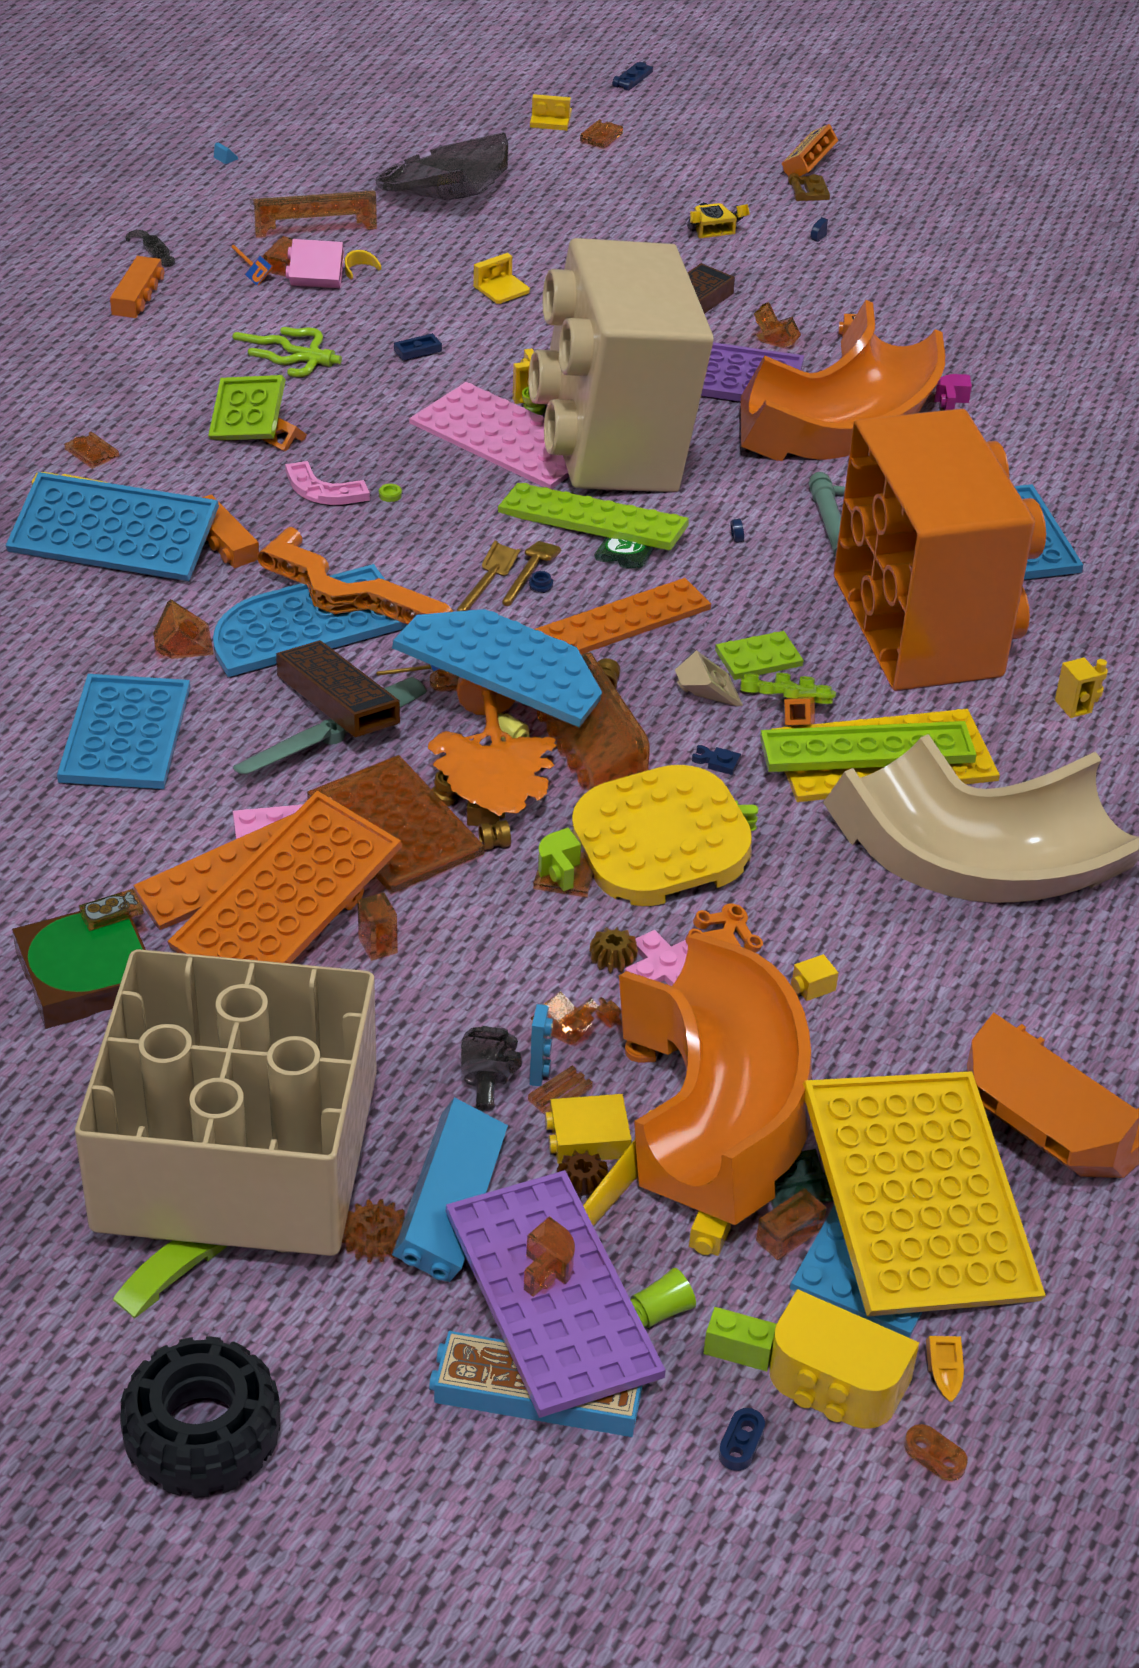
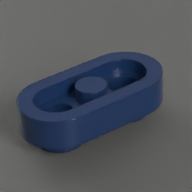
M742 1408L733 1414L719 1448V1460L724 1467L733 1471H741L752 1463L765 1429V1419L759 1411L752 1408ZM749 1426L753 1430L747 1432L746 1430H743L742 1427ZM736 1452L739 1453L741 1457H734L730 1454Z

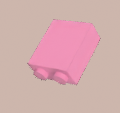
M293 239L292 247H288L290 266H286V278L289 279L290 285L340 289L344 262L343 242Z

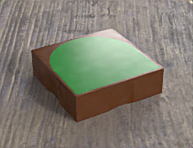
M123 908L118 912L94 920L88 918L85 910L12 929L15 951L24 975L33 988L34 1000L45 1029L113 1009L129 955L134 950H146L128 908Z

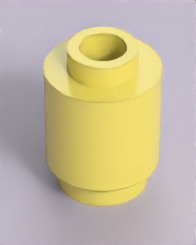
M498 714L499 726L502 731L511 735L512 738L529 737L528 725L509 714ZM504 736L501 737V740H502V741H506V739L504 738Z

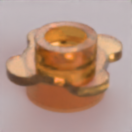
M600 997L598 999L600 1005L595 1009L598 1018L609 1027L615 1022L621 1025L622 1022L619 1018L621 1014L620 1008L612 1000L606 1002L604 998Z

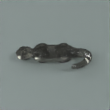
M133 230L126 234L125 239L127 242H130L131 237L143 238V247L153 258L161 259L162 266L171 267L175 265V258L170 256L169 248L156 235H150L144 230Z

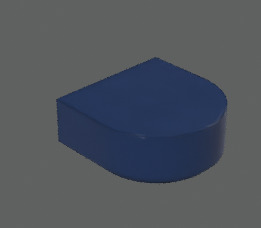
M821 217L813 225L811 230L812 240L819 242L827 235L828 219Z

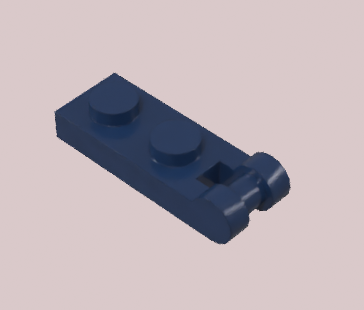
M637 62L620 76H615L612 86L617 88L623 87L624 90L630 91L653 72V67L646 65L644 62Z

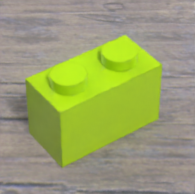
M714 1307L706 1331L704 1354L767 1372L771 1361L777 1324Z

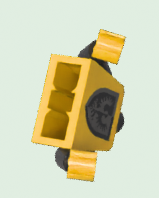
M703 202L696 206L694 211H690L687 227L690 230L696 229L699 239L735 234L736 223L743 219L744 216L750 215L748 204L736 206L737 211L732 212L721 203L707 204Z

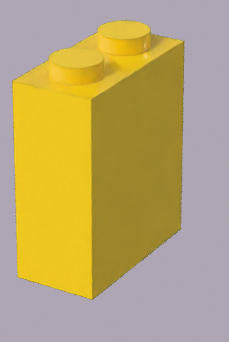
M623 1094L550 1099V1112H545L546 1130H552V1135L548 1137L550 1154L556 1153L557 1164L562 1163L564 1155L572 1156L574 1150L579 1154H584L588 1149L591 1156L599 1154L601 1160L619 1159L631 1144L632 1139Z

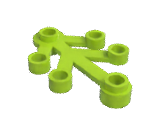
M776 673L775 683L761 681L757 674H744L740 685V690L744 692H759L762 694L784 693L783 696L787 698L814 697L815 703L831 704L833 703V698L836 697V692L832 690L831 686L815 685V678L809 676L800 677L798 685L790 681L791 674Z

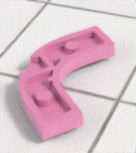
M308 461L285 464L286 474L292 488L307 500L328 505L370 501V492L364 480L334 484L327 483L315 477Z

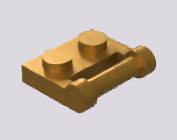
M796 173L789 175L788 182L793 186L796 201L830 200V193L823 176L816 174L799 176ZM801 185L805 186L807 193L802 190Z

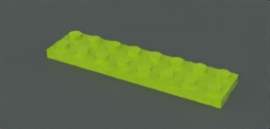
M517 483L498 505L499 513L519 519L613 539L628 540L670 551L689 526V518L679 516L678 514L663 513L654 509H644L634 505L615 503L611 500L605 501L592 498L591 496L572 494L567 491L552 490L548 487L533 486L528 483Z
M965 721L761 730L760 741L768 772L886 767L906 753L921 737L928 734L949 764L975 763L977 756Z

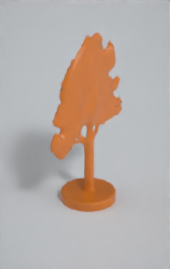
M459 677L456 687L459 703L471 713L486 715V727L482 733L468 737L450 731L438 734L428 743V749L434 755L446 753V755L437 759L433 766L442 771L445 776H449L447 783L451 785V790L457 792L459 796L468 800L471 804L476 803L498 816H502V813L505 812L519 813L526 807L525 800L527 796L535 797L539 801L547 794L549 780L545 777L534 776V773L539 771L541 767L550 769L554 766L548 758L540 757L547 750L552 751L557 746L554 744L556 739L552 737L512 738L511 735L500 729L498 714L509 709L516 700ZM491 736L492 743L490 746L479 744L482 739ZM504 736V738L506 739V741H502V740H501V737Z

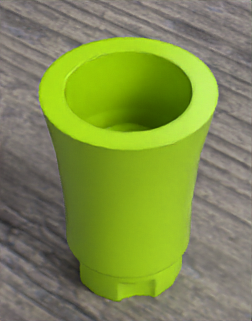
M675 1267L645 1289L632 1295L630 1299L644 1328H650L678 1313L696 1308V1298L692 1287L683 1273Z

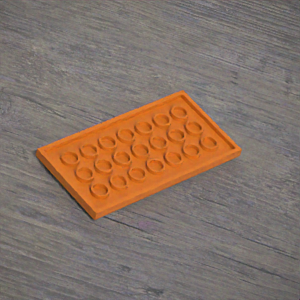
M316 791L167 941L169 947L177 953L291 964L402 848L401 840L321 792Z

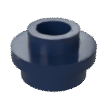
M537 571L532 574L529 586L535 591L545 592L553 587V579L548 572Z

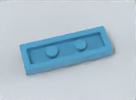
M537 1004L533 1018L530 1061V1085L541 1087L543 1077L550 1076L551 1060L546 1059V1057L551 1055L552 1039H547V1036L551 1037L553 1019L548 1018L549 1005Z

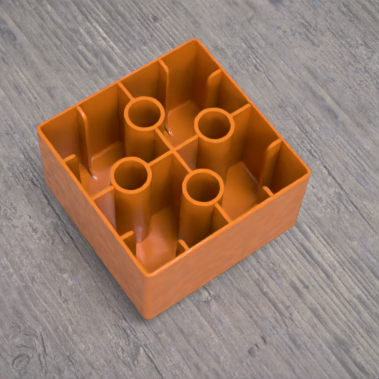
M965 409L855 420L835 558L834 578L891 688L894 691L1002 677L1006 672L1012 640L1021 639L1026 635L1029 627V602L1023 587L1028 559L1038 558L1043 553L1046 543V523L1039 503L1032 498H1021L1009 479V464L1003 446L998 441L986 442Z

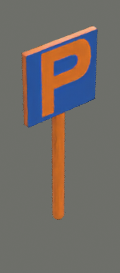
M232 245L231 248L251 266L245 275L253 283L260 285L273 267L262 256H259L253 263L235 245Z

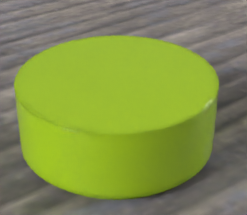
M384 484L379 488V498L383 501L395 502L402 497V489L396 484Z

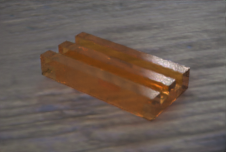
M572 1065L529 1093L528 1101L545 1115V1112H550V1105L545 1106L550 1102V1099L561 1096L578 1083L580 1085L560 1098L580 1097L592 1089L593 1082L590 1079L585 1080L583 1073H576L577 1068Z

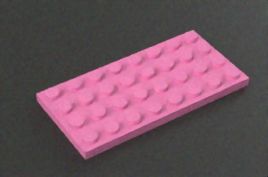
M463 383L409 418L410 424L542 487L553 489L569 477L563 455H550L546 450L544 442L545 418L500 398L471 383Z

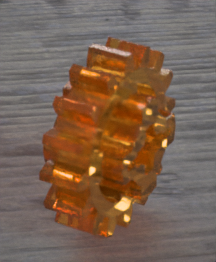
M368 1199L364 1207L356 1203L355 1212L348 1211L342 1239V1243H346V1251L351 1252L355 1250L356 1259L366 1255L367 1262H371L373 1257H378L380 1262H384L385 1255L387 1254L395 1258L392 1253L405 1219V1211L403 1209L395 1211L394 1202L384 1206L383 1199H380L377 1204H372V1201Z

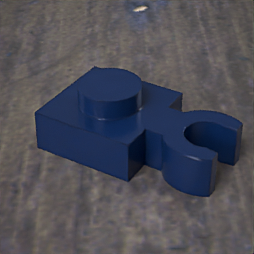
M698 745L696 750L698 754L693 753L692 762L697 764L708 763V769L733 775L741 760V753L716 747L715 751H710L708 747Z

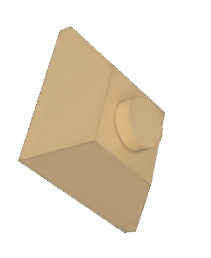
M697 650L675 669L679 678L677 683L685 692L690 691L696 696L737 707L743 705L729 674Z

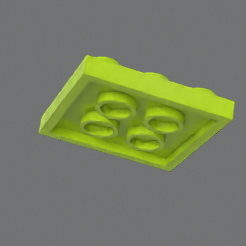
M283 375L220 378L208 434L211 440L274 439L286 381Z

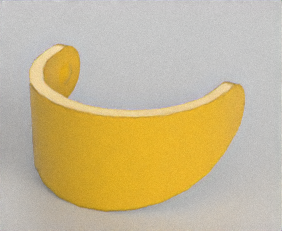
M353 250L345 257V275L349 279H353L352 271L349 268L355 265L366 264L375 267L379 271L381 270V264L378 259L367 251Z

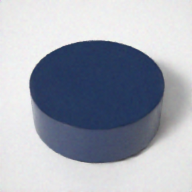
M732 519L730 521V528L734 542H744V529L741 519Z

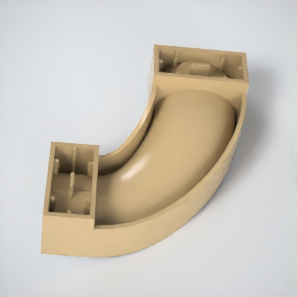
M928 734L921 737L898 759L870 775L859 778L853 768L845 771L823 802L847 840L852 845L860 842L867 852L885 869L925 889L969 901L991 903L1023 902L1056 897L1087 886L1093 888L1131 869L1139 861V836L1130 835L1115 825L1100 802L1096 787V772L1102 760L1096 751L1038 778L1006 787L982 789L968 786L957 777Z

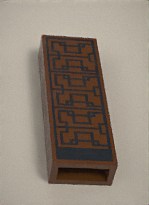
M702 263L687 272L704 314L734 294V276Z
M321 640L276 653L277 676L355 738L400 724V700Z

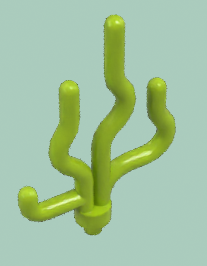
M282 327L280 329L281 334L285 336L315 337L310 344V348L292 345L287 338L280 335L259 336L234 332L232 335L234 340L261 345L280 344L287 352L292 353L290 356H279L272 351L249 348L247 353L250 356L269 359L279 365H289L300 361L308 362L301 369L289 368L287 373L291 377L301 378L308 376L317 363L322 366L331 367L333 364H341L342 356L335 355L334 350H321L318 348L323 341V334L316 328L306 327L297 329Z

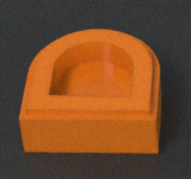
M627 1040L625 1044L627 1058L638 1063L656 1062L655 1050Z

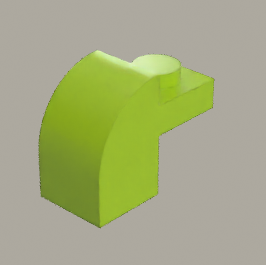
M569 827L545 836L539 844L538 872L540 877L550 874L552 881L557 882L563 891L573 888L574 866L580 865L581 843Z

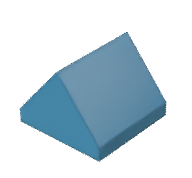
M219 142L215 143L214 158L224 164L239 159L229 148Z

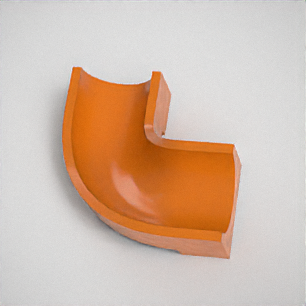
M865 300L841 340L842 358L830 367L819 372L808 373L764 355L740 397L741 447L776 461H783L787 453L819 460L849 456L855 420L919 413L941 378L945 367L943 332L934 329L926 339L914 345L895 346L888 344L874 334V306L872 302Z
M695 932L688 936V950L685 963L672 986L628 971L619 975L623 1039L667 1055L679 1049L687 1069L685 1081L679 1093L634 1121L639 1187L737 1225L775 1198L774 1181L791 1167L800 1155L808 1137L811 1120L805 1103L803 1083L805 1080H812L810 1033L805 1012L796 992L786 977L772 963L759 954L741 946Z

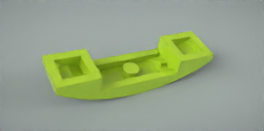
M172 1240L152 1255L131 1275L116 1293L113 1301L133 1318H136L159 1300L160 1292L203 1259L211 1260L227 1246Z

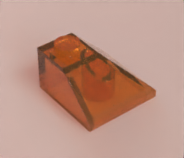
M170 599L153 632L155 649L163 656L166 655L171 659L213 655L208 623Z

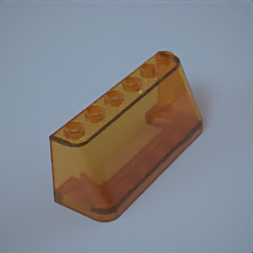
M590 652L581 654L600 687L602 696L600 702L582 725L577 727L537 710L539 721L545 722L547 725L549 737L556 739L558 751L566 755L569 768L571 770L575 769L579 784L585 786L588 791L605 782L647 771L650 745L646 733Z

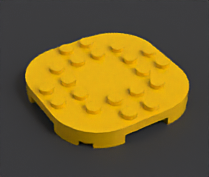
M668 765L605 782L586 792L578 800L573 810V834L581 843V849L594 873V880L597 885L614 899L620 897L630 900L631 905L654 906L664 904L665 895L713 881L717 888L722 887L737 879L744 872L746 863L751 859L752 836L746 818L725 783L713 773L699 767Z

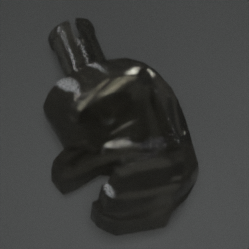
M497 1026L473 1027L462 1038V1076L467 1084L477 1087L475 1108L480 1111H491L495 1108V1087L506 1084L522 1065L521 1053L515 1051L518 1044L517 1037L509 1034L506 1028Z

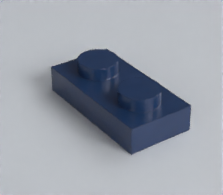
M432 333L394 342V351L403 361L441 352L442 343Z

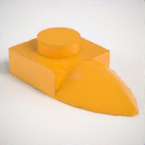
M929 1336L926 1339L928 1372L933 1373L934 1380L942 1395L949 1402H953L961 1389L964 1378L961 1336Z

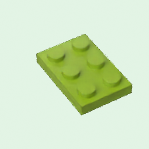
M785 631L752 636L715 645L716 653L734 680L744 678V674L762 675L801 667L804 662Z

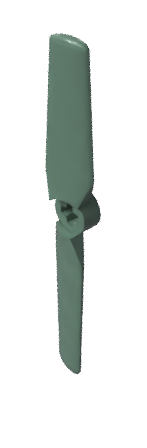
M414 677L384 688L400 700V707L427 692L425 686ZM332 719L324 720L320 724L299 732L234 765L233 769L239 774H250L318 742L338 744L344 740L345 733L348 732Z

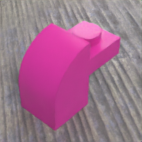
M949 374L941 377L936 385L934 402H940V407H944V410L955 409V403H969L972 388L970 375Z

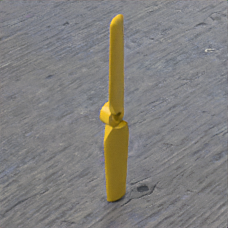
M635 1139L583 1204L593 1227L638 1177Z

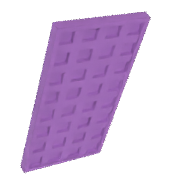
M565 1170L446 1204L448 1219L539 1418L665 1378L666 1370Z

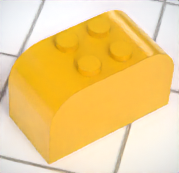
M797 1289L775 1328L769 1374L776 1389L783 1395L793 1399L800 1407H811L818 1410L833 1422L842 1421L862 1429L876 1428L887 1423L892 1418L912 1380L920 1342Z

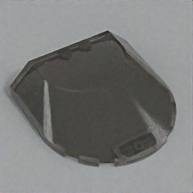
M502 132L437 147L430 150L431 155L420 158L419 154L404 159L405 163L394 164L388 167L376 177L375 181L377 187L381 190L440 200H454L479 195L487 190L489 185L495 183V180L508 168V140L506 134Z

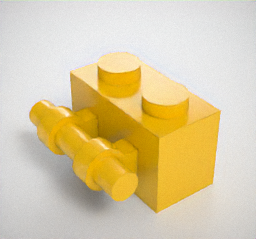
M1085 657L1062 663L1055 701L1070 718L1092 713L1094 703L1098 702L1099 698L1102 697L1104 690L1102 683L1108 673L1106 660L1098 659L1094 667Z

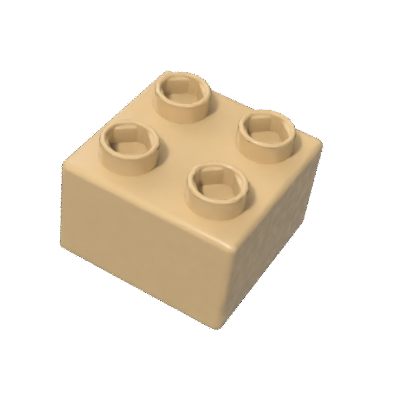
M574 238L569 243L564 270H549L544 282L542 302L544 320L548 325H554L550 350H535L529 366L528 383L530 399L535 404H547L544 419L546 450L550 455H563L571 483L578 489L678 492L713 346V333L675 244Z
M141 949L131 952L75 1126L89 1228L96 1233L145 1237L155 1240H175L325 1256L336 1255L340 1251L377 1073L375 980L373 973L363 970Z

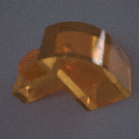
M769 302L762 304L754 313L756 322L761 328L756 336L763 343L784 348L793 345L801 336L793 317L778 321Z
M561 991L543 1004L549 1005L548 1018L553 1019L551 1036L568 1045L575 1044L592 1026L591 1022L594 1020L592 1014L599 1007L590 998L576 1008Z
M550 1216L527 1235L526 1256L534 1262L524 1271V1290L533 1297L540 1290L549 1288L556 1278L566 1284L573 1273L574 1239L566 1228Z

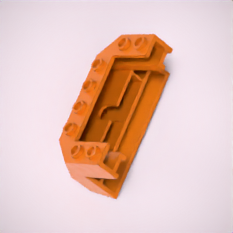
M993 1012L972 1039L967 1061V1071L973 1072L984 1109L1080 1177L1124 1178L1139 1165V1108L1135 1109L1044 1047L1045 1039L1041 1036L1037 1039L1026 1032V1026L1023 1024L1016 1028Z

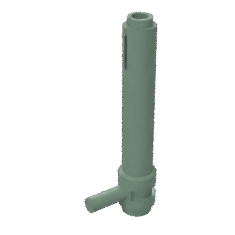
M816 472L810 477L809 489L813 500L818 505L834 556L836 557L841 515L835 495H844L845 486H835L827 474Z

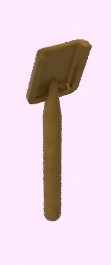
M494 540L482 562L483 569L488 572L485 573L460 604L457 611H468L496 574L508 575L521 550L504 546Z
M537 541L527 548L524 554L531 556V559L503 598L502 604L504 606L512 604L537 566L539 559L550 561L560 554L561 548L542 541Z

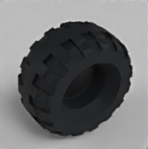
M207 1336L206 1340H193V1337L180 1339L179 1343L172 1347L164 1345L154 1351L150 1361H142L131 1375L128 1387L124 1388L121 1398L120 1424L125 1450L131 1464L135 1463L137 1465L140 1475L155 1486L158 1483L162 1484L163 1490H166L168 1493L181 1496L182 1492L193 1493L194 1498L209 1497V1492L222 1489L224 1494L236 1489L240 1480L246 1478L249 1481L263 1467V1460L267 1461L277 1445L278 1431H280V1400L276 1382L272 1380L269 1368L256 1355H250V1351L246 1347L234 1341L230 1344L224 1343L221 1337ZM195 1399H218L230 1406L217 1419L202 1424L181 1422L171 1416V1413L178 1406Z

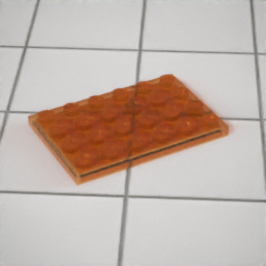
M400 755L307 791V800L316 791H319L401 840L402 848L375 875L390 894L484 854L485 846Z

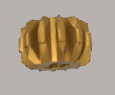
M605 927L603 932H596L590 943L589 951L591 952L592 963H596L599 970L608 967L609 973L613 971V968H617L622 973L624 968L631 966L638 956L635 936H630L628 930L619 931L618 927L615 930Z

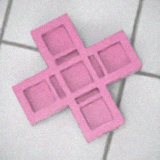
M656 930L636 938L638 954L643 960L626 967L625 972L628 971L658 982L665 981L668 985L672 986L685 963L688 950L686 941L684 940L670 946Z

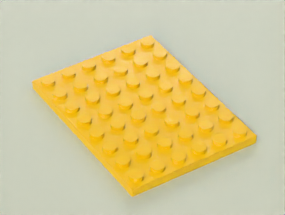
M972 1071L804 1081L805 1103L867 1317L1037 1302L1046 1296Z

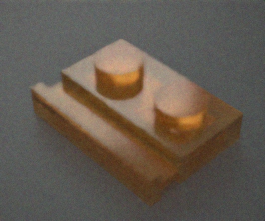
M599 119L580 134V141L586 140L588 141L587 144L605 148L623 134V126L610 122L602 123V120Z
M89 432L87 437L82 435L64 443L66 451L91 469L107 463L115 457H119V451L93 432Z

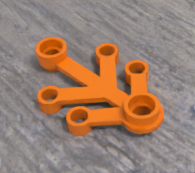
M733 903L724 905L719 913L710 914L705 910H699L693 919L694 925L699 929H707L709 925L723 924V929L702 932L694 928L688 932L685 938L688 944V936L696 932L741 946L733 934L736 929L745 942V949L756 953L763 945L762 939L757 935H753L746 925L748 920L747 912L740 905Z

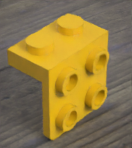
M509 253L474 264L473 286L493 302L501 304L530 293V287L512 275V255Z

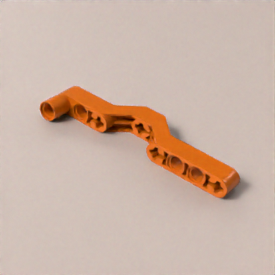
M293 527L286 528L257 554L258 562L263 568L307 585L313 605L333 614L369 609L402 623L409 624L416 615L453 612L452 608L446 603L380 578L370 581L345 583L327 576L326 573L329 571L327 560L321 555L300 548L299 546L302 544L303 539L300 532Z

